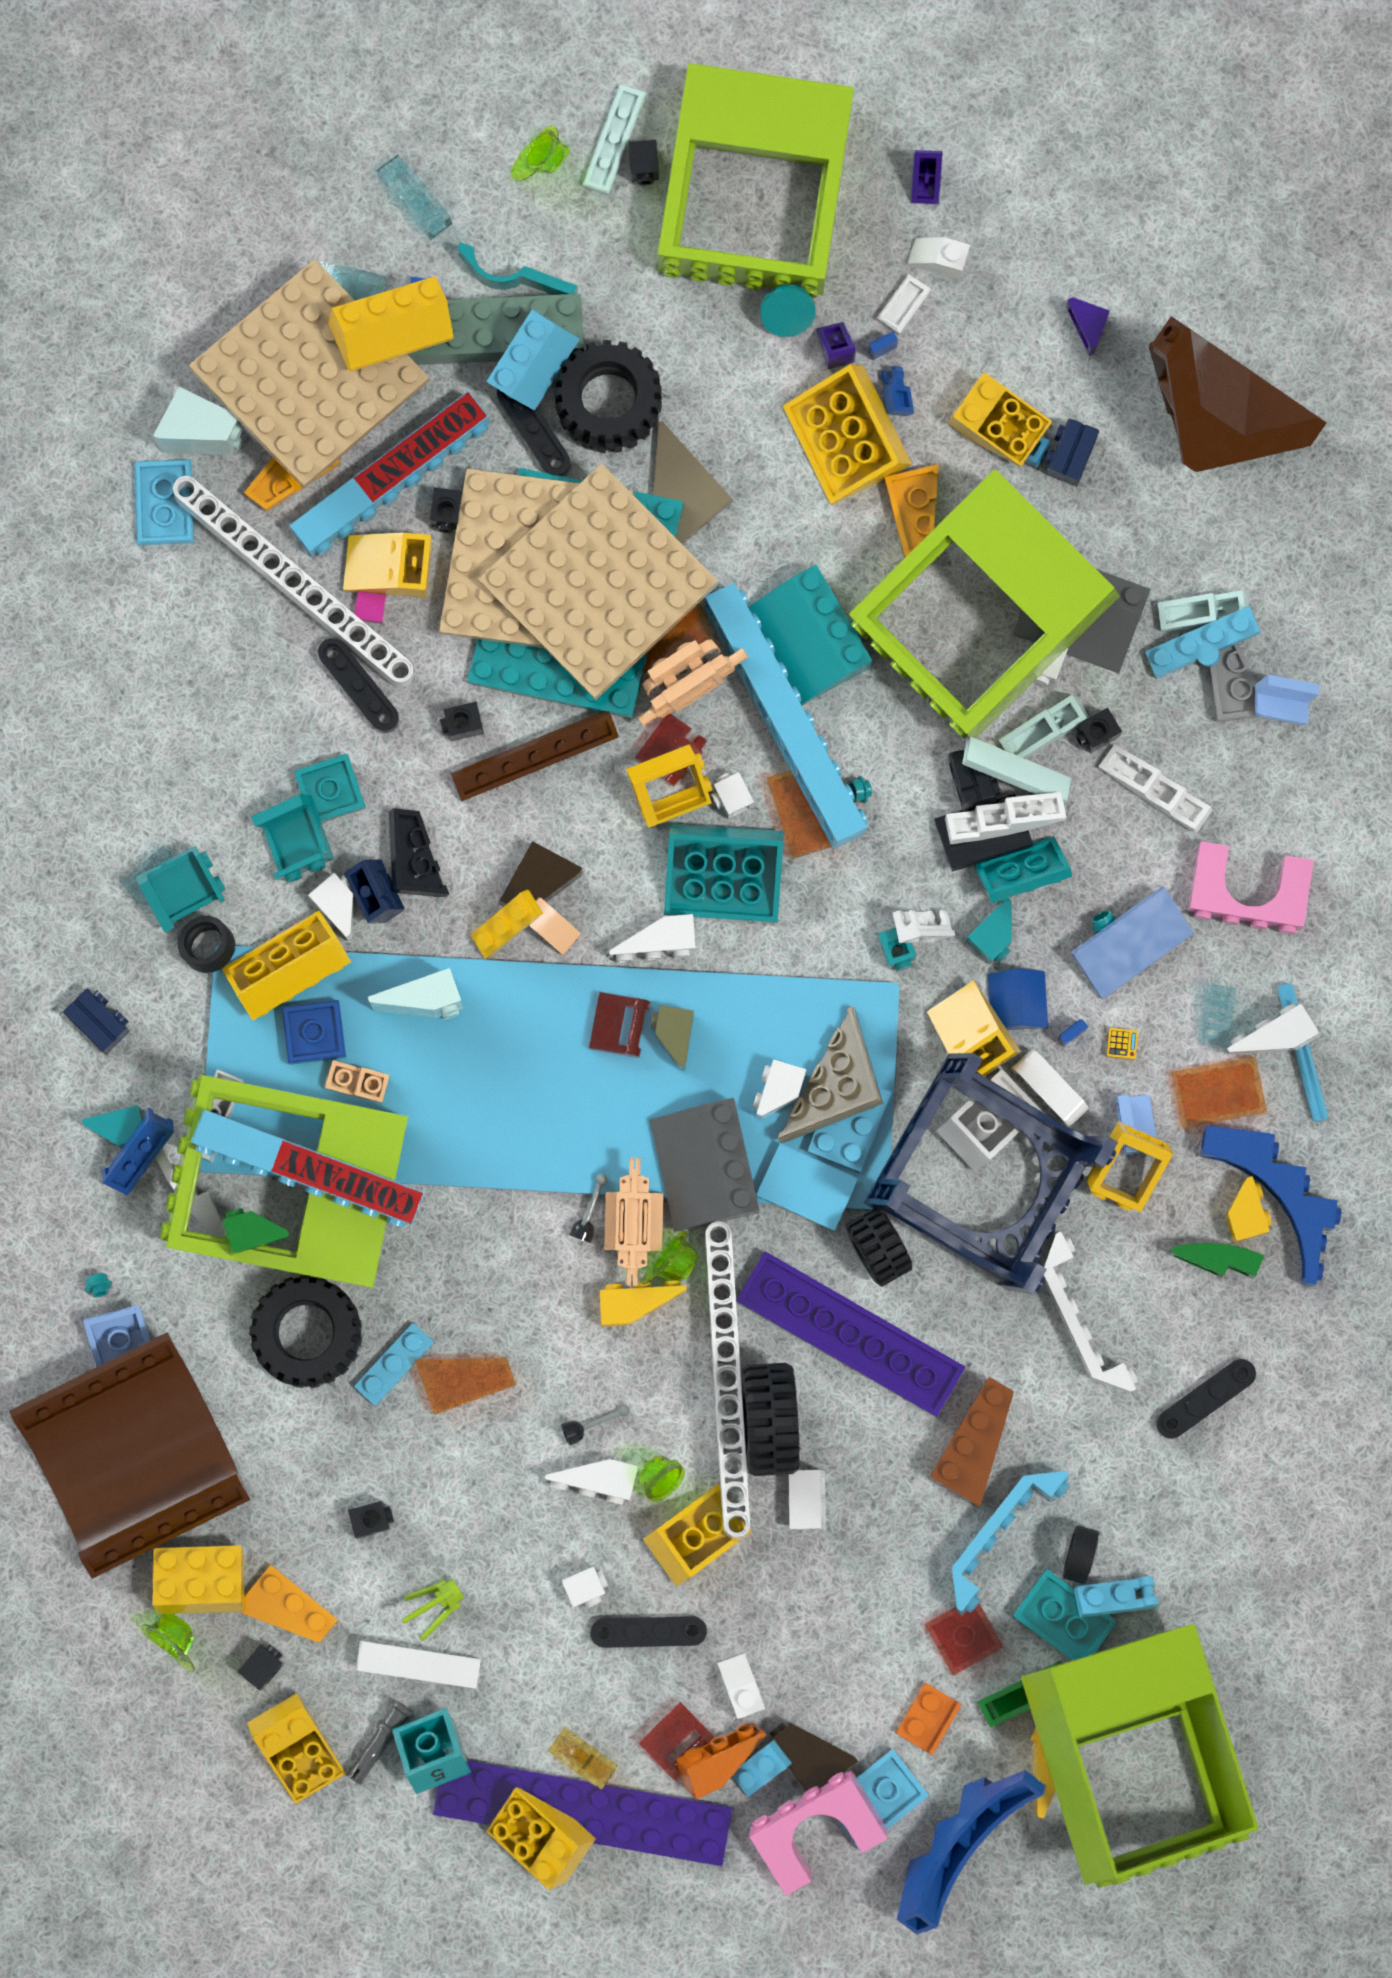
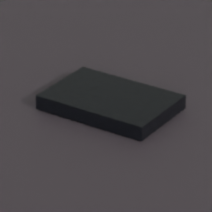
M1012 794L999 798L996 804L1004 803L1006 798L1016 797V795ZM946 815L934 818V823L952 872L1033 847L1029 830L979 841L950 844L945 822Z

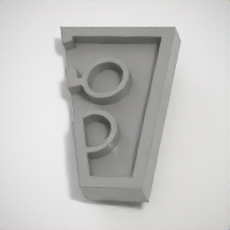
M1236 644L1225 650H1219L1221 655L1219 662L1213 667H1208L1216 722L1257 718L1258 716L1255 715V684L1258 681L1256 682L1239 644Z

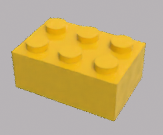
M242 1546L154 1548L153 1607L157 1615L244 1612L245 1554Z

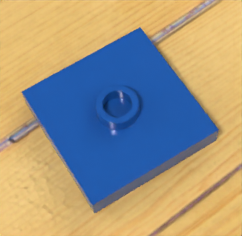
M339 1000L282 1007L289 1065L346 1058Z

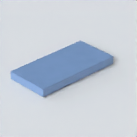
M1161 886L1070 953L1097 995L1104 999L1194 934L1166 888Z

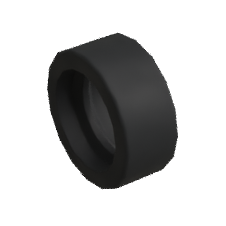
M210 915L199 916L190 920L182 928L178 937L177 948L180 956L194 970L202 973H212L222 969L231 960L235 952V939L230 929L220 919ZM207 930H216L221 935V943L218 950L207 958H196L192 954V945L195 938Z
M1079 1525L1075 1527L1064 1565L1063 1579L1086 1584L1097 1549L1099 1531Z

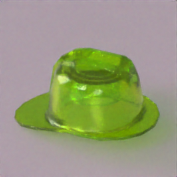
M549 125L544 128L520 152L511 168V176L516 181L526 180L536 172L553 173L569 155L570 148L559 139L558 129L555 126Z
M682 1230L672 1238L662 1255L644 1274L641 1284H647L657 1276L668 1281L679 1282L691 1274L699 1260V1255L686 1241V1231Z
M662 1455L656 1456L649 1461L644 1460L645 1465L639 1473V1481L644 1489V1494L653 1502L666 1499L680 1486L685 1475L684 1468L678 1460H671Z
M164 1614L152 1625L143 1624L141 1626L143 1634L151 1642L165 1650L184 1669L194 1672L195 1668L187 1656L193 1642V1632L184 1620L174 1614Z

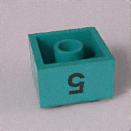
M447 1708L392 1729L406 1777L416 1794L471 1773L457 1726Z

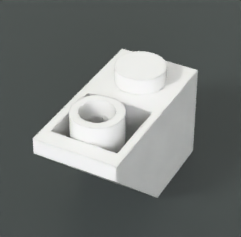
M774 1059L771 1066L766 1065L761 1082L766 1083L763 1094L757 1092L752 1108L758 1110L756 1118L763 1119L797 1101L806 1069Z

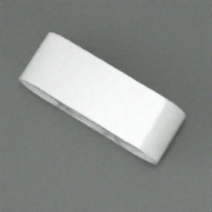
M1034 1049L1027 1052L1011 1067L1015 1075L1019 1074L1024 1079L1022 1083L1035 1096L1039 1095L1044 1100L1042 1104L1055 1117L1058 1115L1063 1120L1062 1125L1069 1128L1089 1110L1083 1099Z

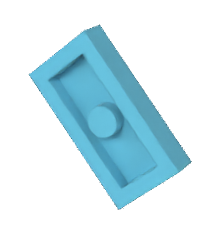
M773 1740L744 1762L732 1777L749 1797L792 1763Z

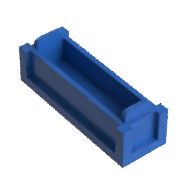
M149 1107L145 1111L146 1116L108 1168L105 1167L102 1170L103 1184L127 1196L174 1133L173 1120L170 1118L165 1119L155 1114L153 1109Z

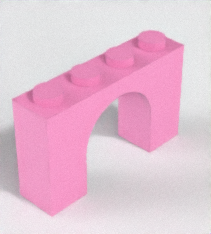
M1200 842L1197 849L1188 912L1194 913V918L1211 920V916L1222 918L1223 923L1239 925V921L1251 923L1250 927L1266 930L1267 926L1278 927V932L1284 934H1295L1296 931L1302 930L1305 922L1314 860L1285 856L1282 860L1278 890L1275 897L1267 904L1252 907L1237 902L1226 888L1225 869L1229 846Z
M851 1770L846 1774L840 1772L828 1780V1784L821 1788L816 1786L807 1790L803 1794V1798L794 1803L793 1801H788L782 1804L777 1809L778 1812L771 1816L763 1815L757 1818L750 1827L749 1835L786 1896L811 1882L812 1871L793 1839L796 1827L803 1820L814 1815H828L838 1819L847 1828L861 1853L887 1840L888 1828Z

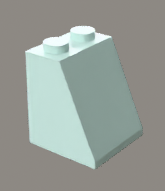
M179 387L153 437L159 451L164 453L232 455L235 448L239 450L242 447L246 435L243 434L245 431L243 425L228 410Z

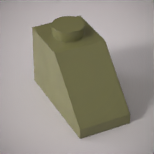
M660 1005L659 1012H653L650 1029L656 1030L655 1038L678 1069L685 1071L694 1010Z

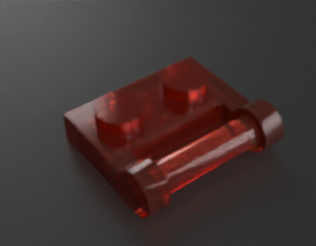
M599 992L589 1049L640 1058V1037L645 1010H649L650 1001ZM626 1007L634 1008L627 1046L619 1045Z
M680 1702L639 1744L676 1781L681 1776L677 1762L675 1760L671 1764L666 1757L694 1729L701 1736L679 1757L683 1756L690 1749L710 1744V1741L715 1737Z

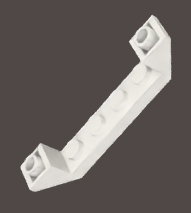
M1062 1232L1056 1233L1043 1265L1047 1269L1043 1276H1045L1044 1283L1089 1378L1130 1393L1136 1390L1134 1384L1138 1382L1131 1367L1126 1368L1125 1364L1122 1363L1105 1372L1102 1371L1101 1367L1104 1366L1102 1357L1098 1350L1093 1352L1088 1342L1092 1340L1087 1326L1085 1324L1080 1325L1076 1317L1079 1314V1310L1074 1299H1068L1064 1292V1288L1067 1285L1061 1272L1055 1273L1054 1271L1055 1267L1074 1258L1072 1252L1075 1251L1069 1236L1064 1237Z

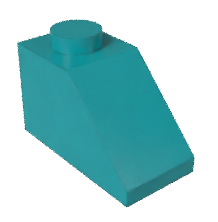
M1009 898L1005 899L966 939V942L990 965L995 960L1000 963L1011 952L1008 949L1012 942V901Z
M136 1105L82 1119V1123L88 1130L122 1149L143 1120L141 1108Z

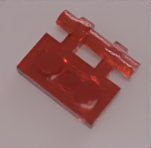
M668 714L635 756V760L643 763L689 744L694 754L700 753L701 755L703 753L701 749L707 743V740L698 735L692 743L686 739L691 732V728L672 714ZM688 767L670 773L665 781L674 787L679 779H684L687 775Z

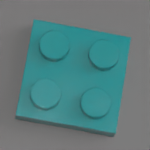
M348 753L294 771L301 795L312 796L321 823L366 809Z

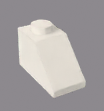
M945 237L915 238L907 265L961 280L970 245Z
M333 873L308 896L343 937L349 941L353 934L355 897L351 892L352 889L346 877L342 876L339 879Z
M745 1653L717 1663L737 1719L765 1709Z

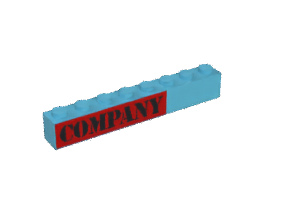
M467 391L290 524L291 532L311 557H314L316 554L319 556L324 555L332 548L331 543L339 537L345 539L355 530L353 526L361 520L364 523L371 520L377 514V508L384 503L386 506L392 504L398 499V493L405 487L411 489L421 481L422 478L420 476L428 470L431 472L437 470L444 463L443 459L450 453L456 455L466 447L465 442L473 436L475 438L482 436L488 430L487 425L490 424L489 416L471 393Z
M204 1109L191 1139V1143L196 1144L195 1150L209 1156H212L213 1151L224 1155L222 1161L238 1167L242 1161L252 1165L250 1171L265 1177H267L268 1172L279 1175L278 1182L292 1187L298 1182L307 1186L305 1192L318 1197H322L323 1192L334 1196L332 1201L348 1208L350 1203L362 1206L360 1209L361 1213L374 1218L377 1217L378 1213L389 1217L388 1223L404 1228L405 1223L413 1225L425 1193Z

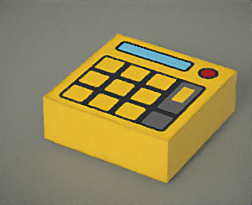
M1109 1028L1106 1057L1135 1060L1138 1031Z

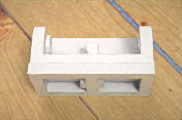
M909 910V912H893L899 943H934L955 936L954 930L951 929L948 913L945 910H940L941 923L937 925L933 911L916 912L915 910Z
M798 1470L794 1474H789V1529H826L825 1471Z

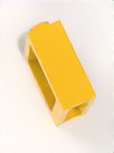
M690 744L626 769L640 812L648 828L711 804L708 792L713 791L708 776H702L701 770L705 769L704 762L700 753L694 754ZM685 767H690L696 786L651 803L645 783Z
M1118 1121L1110 1135V1138L1118 1142L1114 1149L1116 1150L1114 1159L1109 1165H1105L1104 1168L1092 1167L1086 1181L1091 1190L1090 1192L1097 1198L1102 1200L1109 1198L1116 1201V1204L1124 1210L1131 1211V1209L1142 1212L1171 1160L1173 1151L1169 1143ZM1124 1144L1156 1158L1135 1196L1103 1183Z

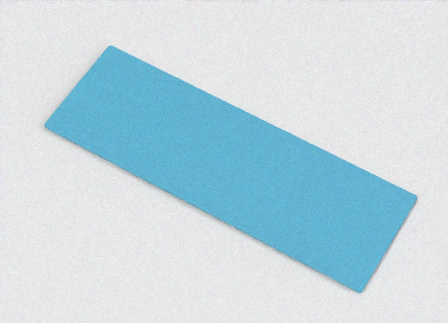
M235 946V952L226 965L257 947ZM346 952L351 963L344 966L340 971L334 972L320 980L315 986L298 993L291 1000L273 1008L266 1015L252 1021L222 969L213 972L206 1076L214 1077L218 1069L244 1080L243 1083L408 1116L395 1179L396 1182L401 1184L593 1194L597 1185V1175L605 1174L607 1182L602 1185L599 1195H606V1192H620V1178L629 1175V1158H634V1169H636V1158H641L640 1175L649 1178V1193H663V1198L667 1199L649 1120L703 1104L734 1098L755 1193L757 1194L779 1146L780 1141L777 1136L786 1126L789 1120L788 1116L797 1102L795 1101L763 1119L756 1118L758 1110L752 1108L757 1092L763 1094L766 1083L761 1082L765 1066H771L774 1059L806 1069L799 1097H802L809 1084L808 1080L817 1063L823 1059L828 1049L827 1045L837 1027L840 1028L847 1015L846 1011L850 1006L856 1009L878 1087L892 1092L862 1171L858 1173L807 1153L815 1131L782 1144L858 1178L845 1209L872 1210L871 1207L864 1204V1201L891 1155L899 985L896 983ZM450 968L464 1009L459 1010L460 1015L443 1020V1017L430 1018L373 1011L368 997ZM339 1000L346 1058L289 1065L282 1007ZM660 1005L694 1010L685 1071L678 1069L655 1038L656 1030L650 1029L653 1012L658 1013ZM334 1060L390 1075L383 1102H374L324 1089L331 1061ZM236 1103L231 1116L233 1121L317 1152L323 1120ZM218 1152L213 1163L202 1159L200 1164V1170L204 1173L262 1176L250 1171L252 1166L241 1161L238 1167L222 1161L224 1155ZM271 1172L267 1174V1176L279 1177V1175ZM757 1197L758 1204L774 1205L768 1201H765Z

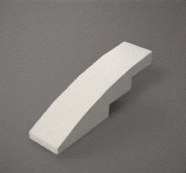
M1115 744L1098 766L1100 770L1195 833L1199 831L1212 812L1211 806L1188 794L1184 787L1163 776L1160 770Z
M1061 792L1006 798L1004 803L976 806L974 811L946 814L945 822L950 844H957L1036 829L1064 821L1067 817Z
M163 1148L155 1158L167 1181L175 1190L176 1183L171 1182L174 1167ZM195 1189L191 1213L211 1234L225 1238L220 1223L222 1218L211 1194L207 1191L198 1195Z
M360 1641L356 1670L476 1689L481 1659Z

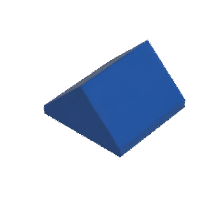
M1017 968L988 974L989 1003L1007 1030L1048 1028L1045 971Z

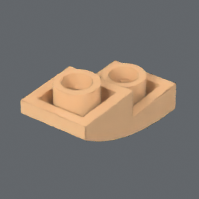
M538 897L536 902L543 914L531 923L529 927L560 954L564 955L581 933L542 898Z
M332 1060L324 1089L382 1103L390 1075Z

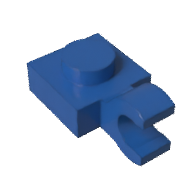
M892 366V372L881 371V379L887 385L883 387L887 414L905 417L914 414L911 389L909 386H904V370L899 366Z

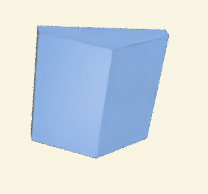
M140 1305L83 1320L97 1367L150 1341L147 1324Z

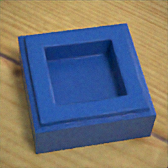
M890 332L869 344L868 353L872 360L897 348L898 338L895 333Z
M1079 1019L1059 1035L1058 1041L1063 1047L1067 1046L1084 1033L1088 1025L1083 1019Z

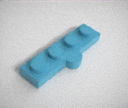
M1247 606L1149 649L1145 653L1154 675L1158 679L1197 661L1205 667H1213L1220 660L1219 650H1225L1261 634V630L1251 607Z

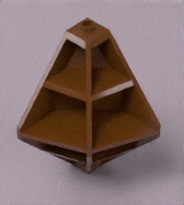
M1172 316L1168 319L1155 340L1149 343V351L1167 413L1172 417L1177 434L1181 462L1194 472L1309 447L1327 423Z

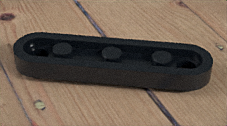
M497 389V398L500 405L544 472L551 475L564 476L570 469V457L539 409L536 407L533 410L515 399H508L505 393ZM553 460H560L562 464L560 467L554 468L551 466V462Z
M336 638L324 640L318 649L321 663L375 730L380 733L394 731L399 724V715L393 704L342 641ZM336 650L338 656L331 659L328 657V652ZM382 715H389L390 721L383 724L380 722V717Z
M1245 1359L1233 1361L1158 1416L1156 1421L1159 1434L1167 1439H1175L1249 1387L1256 1378V1370L1253 1364ZM1239 1368L1245 1369L1247 1373L1245 1379H1240L1237 1376ZM1168 1419L1176 1421L1177 1426L1175 1429L1167 1427L1166 1422Z
M695 1616L602 1618L597 1620L590 1630L592 1641L602 1648L695 1646L702 1643L707 1635L706 1624L702 1619ZM691 1625L698 1628V1634L694 1637L687 1634V1628ZM603 1627L609 1628L611 1632L607 1639H603L599 1635V1631Z

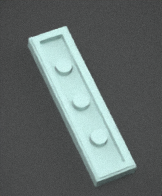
M619 85L582 187L609 196L646 97L645 92Z
M970 737L966 741L963 765L1036 795L1061 792L1063 803L1067 802L1070 777L976 738Z

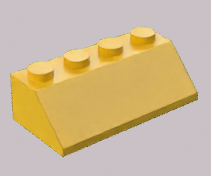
M436 276L333 307L328 321L329 328L349 372L445 343L454 338L447 299Z
M319 910L222 968V971L253 1021L258 1017L266 1015L270 1010L283 1002L291 1000L305 989L315 986L320 980L330 974L340 971L344 966L351 963V960Z

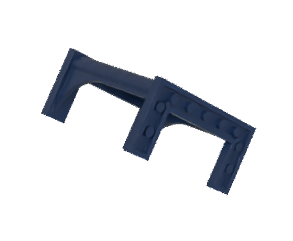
M949 1053L865 1199L864 1204L872 1209L886 1211L999 1280L998 1285L1008 1291L1033 1294L1034 1291L1037 1292L1042 1287L1045 1281V1276L1043 1275L1047 1269L1036 1263L1042 1253L1040 1247L1045 1238L1051 1237L1056 1228L1054 1223L1058 1215L1063 1214L1069 1206L1070 1199L1068 1198L1071 1192L1082 1183L1084 1179V1174L1082 1173L1085 1167L1104 1168L1105 1165H1109L1116 1155V1150L1114 1149L1118 1142L1110 1137L1085 1136L986 1078L976 1071L983 1060L974 1053ZM950 1087H953L1017 1127L1029 1139L1037 1154L1040 1167V1183L1033 1204L1017 1222L999 1231L976 1232L963 1228L907 1194L910 1185L902 1180H898ZM1044 1142L1048 1147H1051V1145L1056 1147L1046 1153L1042 1150ZM1056 1155L1062 1156L1065 1159L1064 1167L1058 1171L1049 1170L1047 1167L1048 1160ZM1058 1177L1052 1183L1053 1187L1049 1188L1047 1185L1049 1178ZM1040 1203L1042 1207L1038 1212L1036 1210V1205ZM1026 1225L1029 1230L1024 1232L1023 1239L1019 1231L1022 1226ZM1008 1234L1013 1235L1017 1242V1250L1013 1255L1008 1254L1003 1245L1004 1238ZM991 1238L996 1239L995 1246H989L987 1242Z

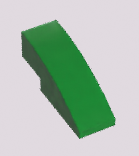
M1215 1243L1175 1246L1170 1249L1168 1254L1221 1278L1225 1275L1227 1268L1252 1279L1256 1277L1265 1256L1249 1249Z
M1059 1660L1043 1669L1062 1664L1063 1662ZM1022 1680L977 1701L990 1728L1030 1709Z

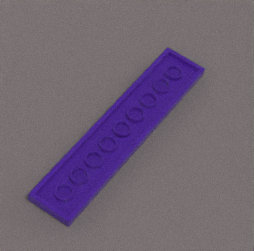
M469 1760L467 1761L471 1773L441 1784L437 1789L433 1815L491 1825L513 1790L518 1787L574 1818L596 1838L593 1844L716 1866H723L733 1808Z

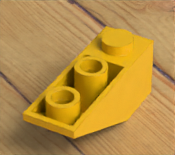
M664 1281L663 1287H652L651 1282L638 1283V1286L623 1289L622 1284L605 1285V1290H599L601 1326L632 1325L687 1292L686 1285L680 1286V1281Z

